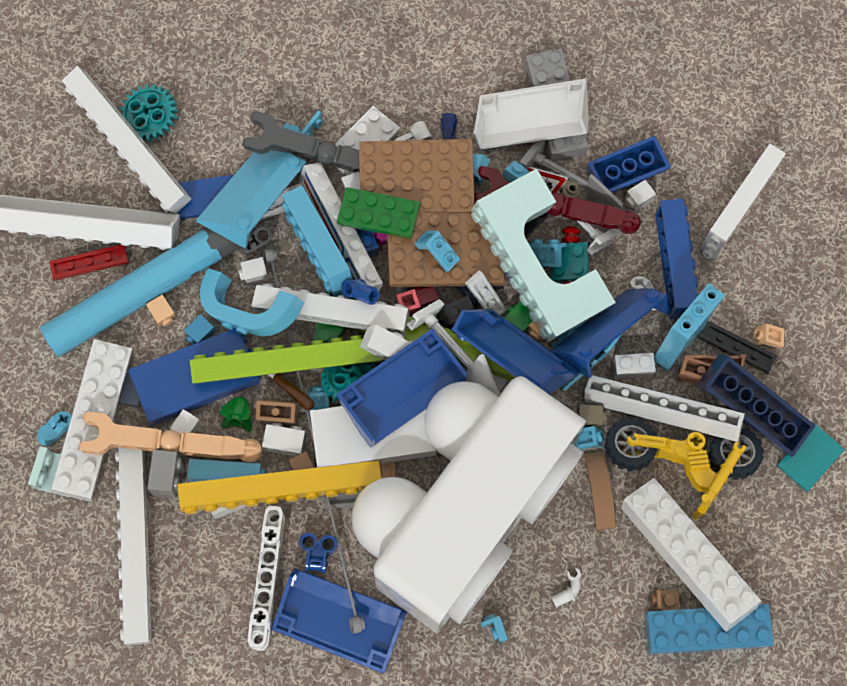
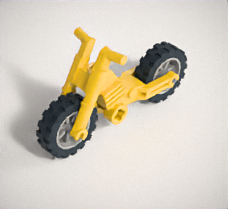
M630 417V419L623 418L620 422L616 421L609 428L604 444L606 455L608 458L610 457L611 463L618 465V468L622 470L623 468L627 469V471L642 470V467L646 468L654 458H663L673 463L684 465L686 477H688L693 487L698 491L705 492L702 495L700 506L692 514V518L695 520L706 513L729 477L733 480H738L739 478L746 479L749 475L752 476L759 468L764 457V448L761 447V440L756 438L757 435L754 432H749V429L745 427L741 429L739 440L734 445L730 442L732 440L715 436L709 448L711 464L716 467L717 471L715 473L710 469L707 451H703L705 437L701 433L692 432L684 441L656 437L657 434L655 430L651 429L652 426L650 424H645L644 420L641 419L635 420L633 417ZM626 433H633L632 436L626 435ZM622 435L626 441H617V439ZM726 443L731 450L722 449L723 445ZM618 446H624L623 451ZM749 450L750 457L743 453ZM740 458L748 462L745 464H741Z

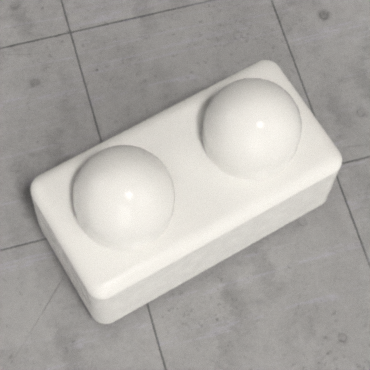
M522 376L512 379L500 396H497L478 383L466 381L452 383L439 390L432 397L426 409L425 430L432 446L441 455L450 460V463L430 490L426 492L415 483L404 478L386 477L367 485L360 492L354 503L351 517L354 534L359 543L377 558L374 565L376 588L436 634L439 633L449 618L459 625L465 620L512 554L513 549L504 544L505 540L521 518L533 525L584 453L574 444L586 420Z

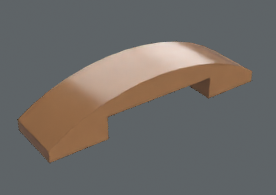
M604 452L584 453L596 530L616 528L613 496Z

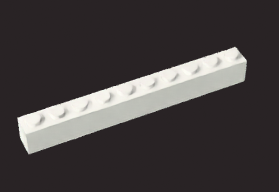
M76 66L62 80L66 85L65 90L71 96H75V102L78 106L87 111L85 113L86 116L97 123L96 128L102 134L105 133L107 135L106 140L113 147L116 146L118 155L129 162L127 164L134 173L137 172L139 174L138 179L145 186L148 185L150 194L161 201L160 206L166 212L170 211L177 214L192 198L84 69Z
M118 448L115 451L116 462H119V469H116V480L119 481L116 497L117 501H120V508H117V519L120 520L121 528H118L117 535L118 540H121V548H118V558L122 561V568H119L118 573L119 580H122V588H119V598L123 600V608H120V620H123L120 638L127 646L152 644L145 451Z

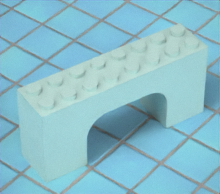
M535 169L478 200L471 209V216L474 222L479 223L482 228V236L489 240L492 253L499 257L502 270L510 276L512 287L517 289L521 295L519 296L520 301L524 306L528 307L530 318L534 323L538 324L541 337L550 342L608 309L616 302L596 269L569 284L556 283L545 273L525 238L524 226L531 220L548 212L556 203V200L538 170Z

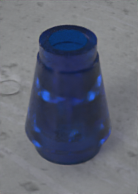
M442 114L440 123L443 140L454 139L458 123L456 114Z

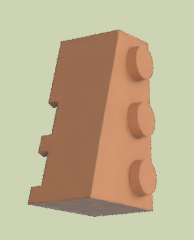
M746 354L729 357L743 367ZM685 355L681 361L676 379L696 385L717 356Z

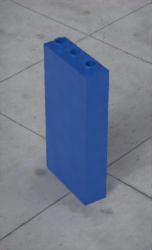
M234 328L129 369L150 426L152 427L179 416L183 409L190 412L260 384L259 377H262V375L192 383L190 360H193L195 355L206 354V358L214 357V353L225 352L226 355H234L233 351L245 350V353H250L252 350H247L245 345L248 342L246 336L237 332Z

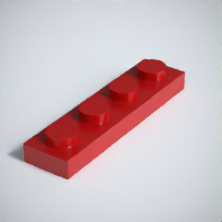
M124 245L112 246L49 261L54 281L129 264Z

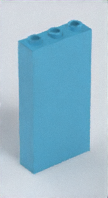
M708 283L671 327L654 356V362L668 372L703 330L725 295Z

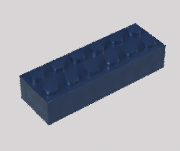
M719 354L696 384L726 409L745 413L743 422L780 452L793 457L816 426L728 355Z

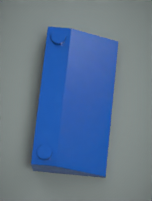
M653 288L627 289L614 299L615 304L590 318L550 351L578 370L580 374L591 378L592 373L589 363L595 355L653 308L664 314L670 313L666 294Z
M492 309L462 310L452 328V331L457 334L459 339L469 342L513 376L525 377L548 394H551L579 374V371Z
M432 328L341 390L336 396L358 432L371 448L426 410L432 397L439 390L452 383L466 381L468 373Z
M295 568L288 578L271 630L384 674L407 611L351 590L357 616L359 618L362 617L365 623V629L362 632L352 634L349 618L354 617L348 588Z

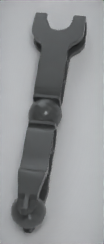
M257 111L252 112L250 117L252 123L261 127L264 132L257 138H244L242 142L244 149L257 154H265L275 149L307 159L316 160L317 158L323 164L333 163V166L351 172L359 171L360 174L359 150L341 145L337 147L331 141L320 142V139L279 127L275 119L269 114Z

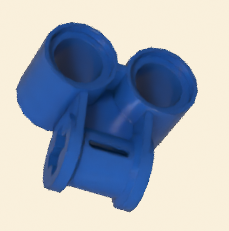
M303 534L300 537L299 544L302 550L308 553L305 572L313 570L321 571L322 574H325L327 555L334 554L338 548L336 538L332 535H325L318 542L314 534ZM307 538L314 540V545L310 548L305 547L303 544ZM327 540L334 542V547L330 550L323 548V544Z

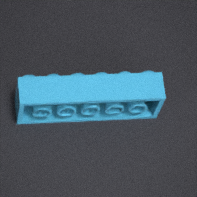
M299 186L282 194L284 202L281 205L286 213L285 217L288 223L292 224L295 236L301 240L300 244L304 252L307 251L311 265L316 267L315 271L319 279L323 280L326 292L328 294L331 293L333 297L343 295L341 291L343 281L353 280L350 269L303 186Z

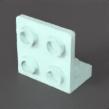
M40 446L28 485L33 489L52 493L51 488L61 454L53 453L48 448Z

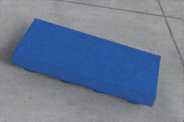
M234 175L180 182L179 184L192 198L177 213L180 214V220L199 217Z

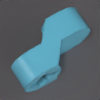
M66 411L53 415L47 424L39 428L38 442L43 446H49L57 442L68 431L72 415Z

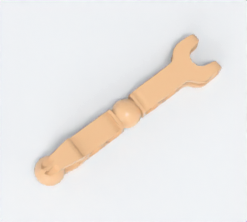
M97 412L84 413L83 420L86 424L99 429L98 437L93 441H82L78 448L80 452L91 455H103L111 448H125L143 451H172L189 456L221 460H242L246 463H254L262 455V446L255 439L242 440L231 436L184 432L180 434L175 430L162 432V430L118 425L114 424L105 413Z

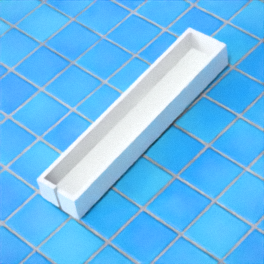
M0 195V230H7L9 233L25 232L28 235L43 234L47 237L62 236L65 239L80 238L88 242L98 240L106 244L116 242L124 246L134 244L143 248L152 246L158 247L161 250L171 249L180 234V214Z

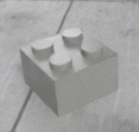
M153 450L148 490L153 496L177 498L178 484L182 483L179 481L180 474H184L185 462H182V458L177 452Z

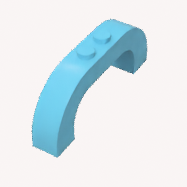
M209 268L203 277L200 287V299L205 311L221 322L224 328L229 330L235 328L237 332L247 335V333L257 336L277 334L293 323L304 305V302L297 296L279 291L273 305L261 314H251L226 306L225 295L232 280L222 272Z

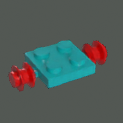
M567 226L566 229L562 230V233L566 235V237L562 238V241L566 243V247H561L562 266L551 267L550 279L556 283L565 282L564 284H569L589 273L590 253L587 249L590 244L588 242L578 243L581 239L577 235L581 231L575 226Z

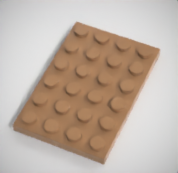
M472 139L359 141L360 190L420 201L419 213L472 212L471 209L474 206Z
M472 212L418 213L412 239L387 235L389 287L467 286L465 282L479 270L485 275L491 286H504L505 280L504 271L500 266L501 261L498 256L492 253L491 244L488 239L486 240L482 236V228L479 223L474 222L471 216ZM426 230L439 231L460 258L450 271H445L428 249H418L414 244Z

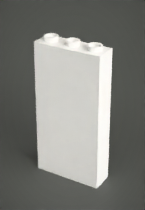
M772 144L768 145L706 236L699 249L702 251L703 256L714 260L717 258L784 158L785 152Z
M343 406L310 411L317 468L378 460L379 464L436 456V449L430 443L425 430L426 410L371 448L358 432Z

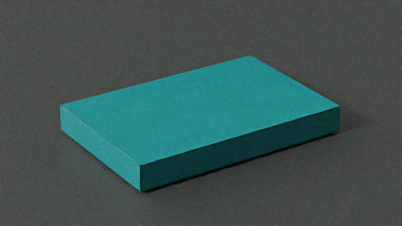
M816 425L793 457L786 455L777 467L805 492H808L845 449Z

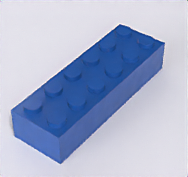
M684 199L661 200L655 212L665 291L670 312L669 319H679L699 295L696 291V288H698V278L694 276L696 263L695 259L691 256L693 243L692 240L689 241L690 223H687L686 220L688 207L684 205Z

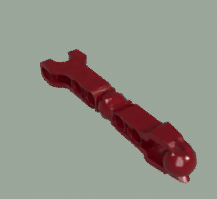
M480 166L478 168L479 176L490 181L491 187L486 193H474V204L481 198L511 182L506 181L498 169ZM551 193L556 200V203L547 212L551 216L562 214V217L600 226L605 229H617L625 234H633L641 226L640 216L634 211H622L610 205L598 204L568 196L565 198L560 193Z

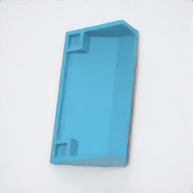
M270 150L265 154L253 152L197 218L196 222L246 248L250 232L296 175L300 176L306 161L287 152Z

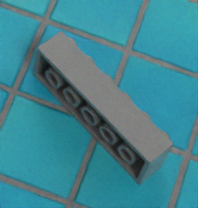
M562 49L526 56L525 69L530 87L570 81ZM585 134L546 140L549 160L552 162L586 156L588 150Z

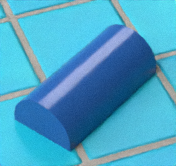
M656 136L588 162L587 165L588 175L592 174L611 193L671 169Z

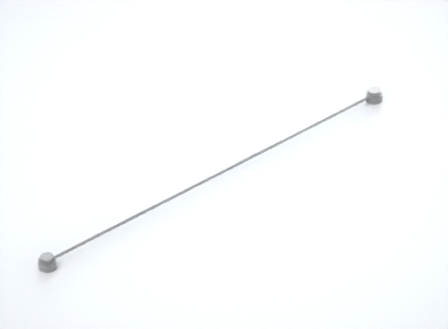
M271 248L263 249L264 263H271L276 288H279L273 263L277 260L276 250ZM288 326L286 330L290 342V347H292L293 343ZM296 371L300 389L304 392L299 371ZM306 410V414H307V418H308V423H309V427H310V431H311V435H312V440H313V444H314L313 431H312V423H311L309 411ZM326 497L354 617L349 618V626L352 634H356L365 629L364 619L362 617L359 618L356 613L330 499Z

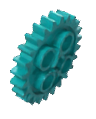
M146 84L145 89L138 86L137 92L132 89V96L126 95L128 101L122 100L125 107H119L123 112L121 114L144 142L146 138L151 143L153 137L157 141H159V135L165 137V131L171 132L169 126H175L172 120L178 119L175 113L179 112L175 107L177 106L175 98L167 89L164 90L162 86L157 88L153 84L150 88Z
M378 361L323 368L321 373L323 392H327L328 398L333 396V402L338 401L339 399L336 394L377 367Z

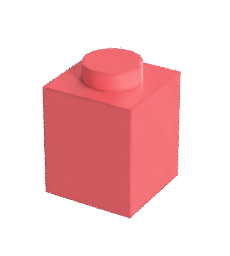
M415 289L396 295V304H401L408 308L410 316L420 311L421 306Z

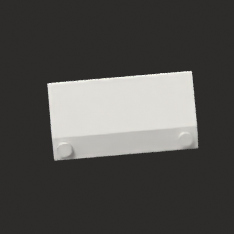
M586 78L480 95L474 128V136L480 150L587 134L589 116Z

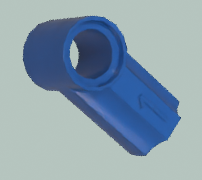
M363 279L345 280L341 285L342 294L347 298L353 297L369 305H374L379 299L380 292L377 291V288L366 284Z

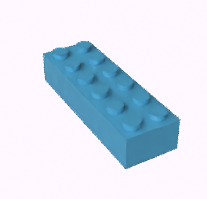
M769 604L759 605L756 610L727 632L706 608L650 611L644 614L648 655L774 646Z

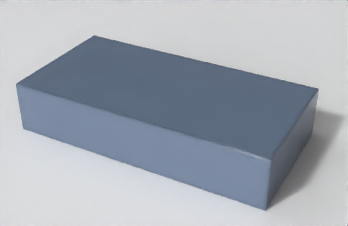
M128 367L119 404L139 407L140 399L129 373V369L134 367Z

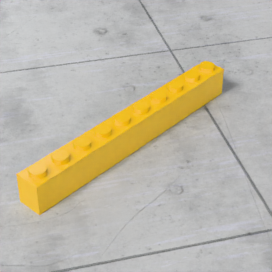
M379 460L178 484L180 511L185 512V514L197 513V510L213 512L221 507L236 509L238 505L254 507L258 503L264 502L272 505L280 500H286V502L298 501V498L313 500L322 495H326V497H336L339 493L354 495L358 491H362L370 483L381 479Z

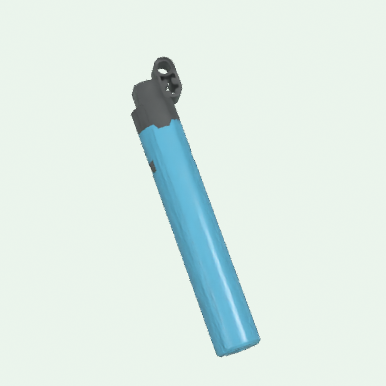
M205 227L183 240L175 248L168 249L40 326V331L56 356L61 357L146 306L148 302L191 279L192 275L201 273L235 251L239 250L243 255L253 253L271 240L272 233L266 227H260L250 232L248 243L253 240L251 236L254 237L256 243H253L249 247L250 250ZM261 231L265 232L268 239L265 241L259 240L258 233Z

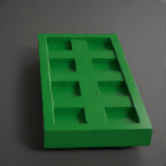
M346 187L337 218V225L412 239L421 204L420 201Z

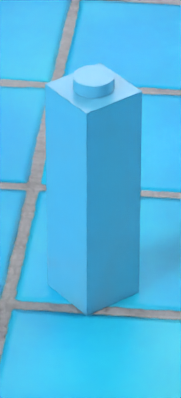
M189 459L187 479L190 482L265 474V470H262V466L259 463Z

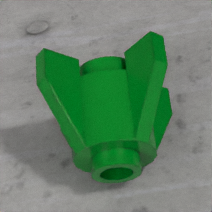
M240 396L233 398L221 407L220 414L224 416L222 428L232 425L235 427L241 426L247 432L251 431L250 403L246 398Z

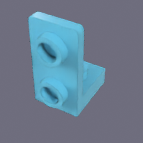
M318 110L302 132L296 125L291 126L287 122L282 128L312 136L313 130L315 128L318 129L323 122L322 112Z
M426 230L414 243L418 249H428L447 272L460 260L439 231Z

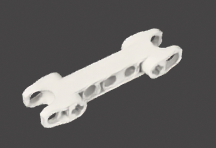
M268 506L264 514L254 602L249 623L248 643L253 650L265 651L270 642L280 552L285 528V516L281 507ZM273 516H279L276 522L270 521ZM269 553L275 555V559L271 563L264 561L265 556ZM266 573L272 575V580L269 583L262 582V576ZM262 594H269L270 598L267 603L262 604L259 602V597ZM261 615H263L265 619H262L261 622H259L258 617L261 618ZM257 635H263V641L260 644H255L254 642Z

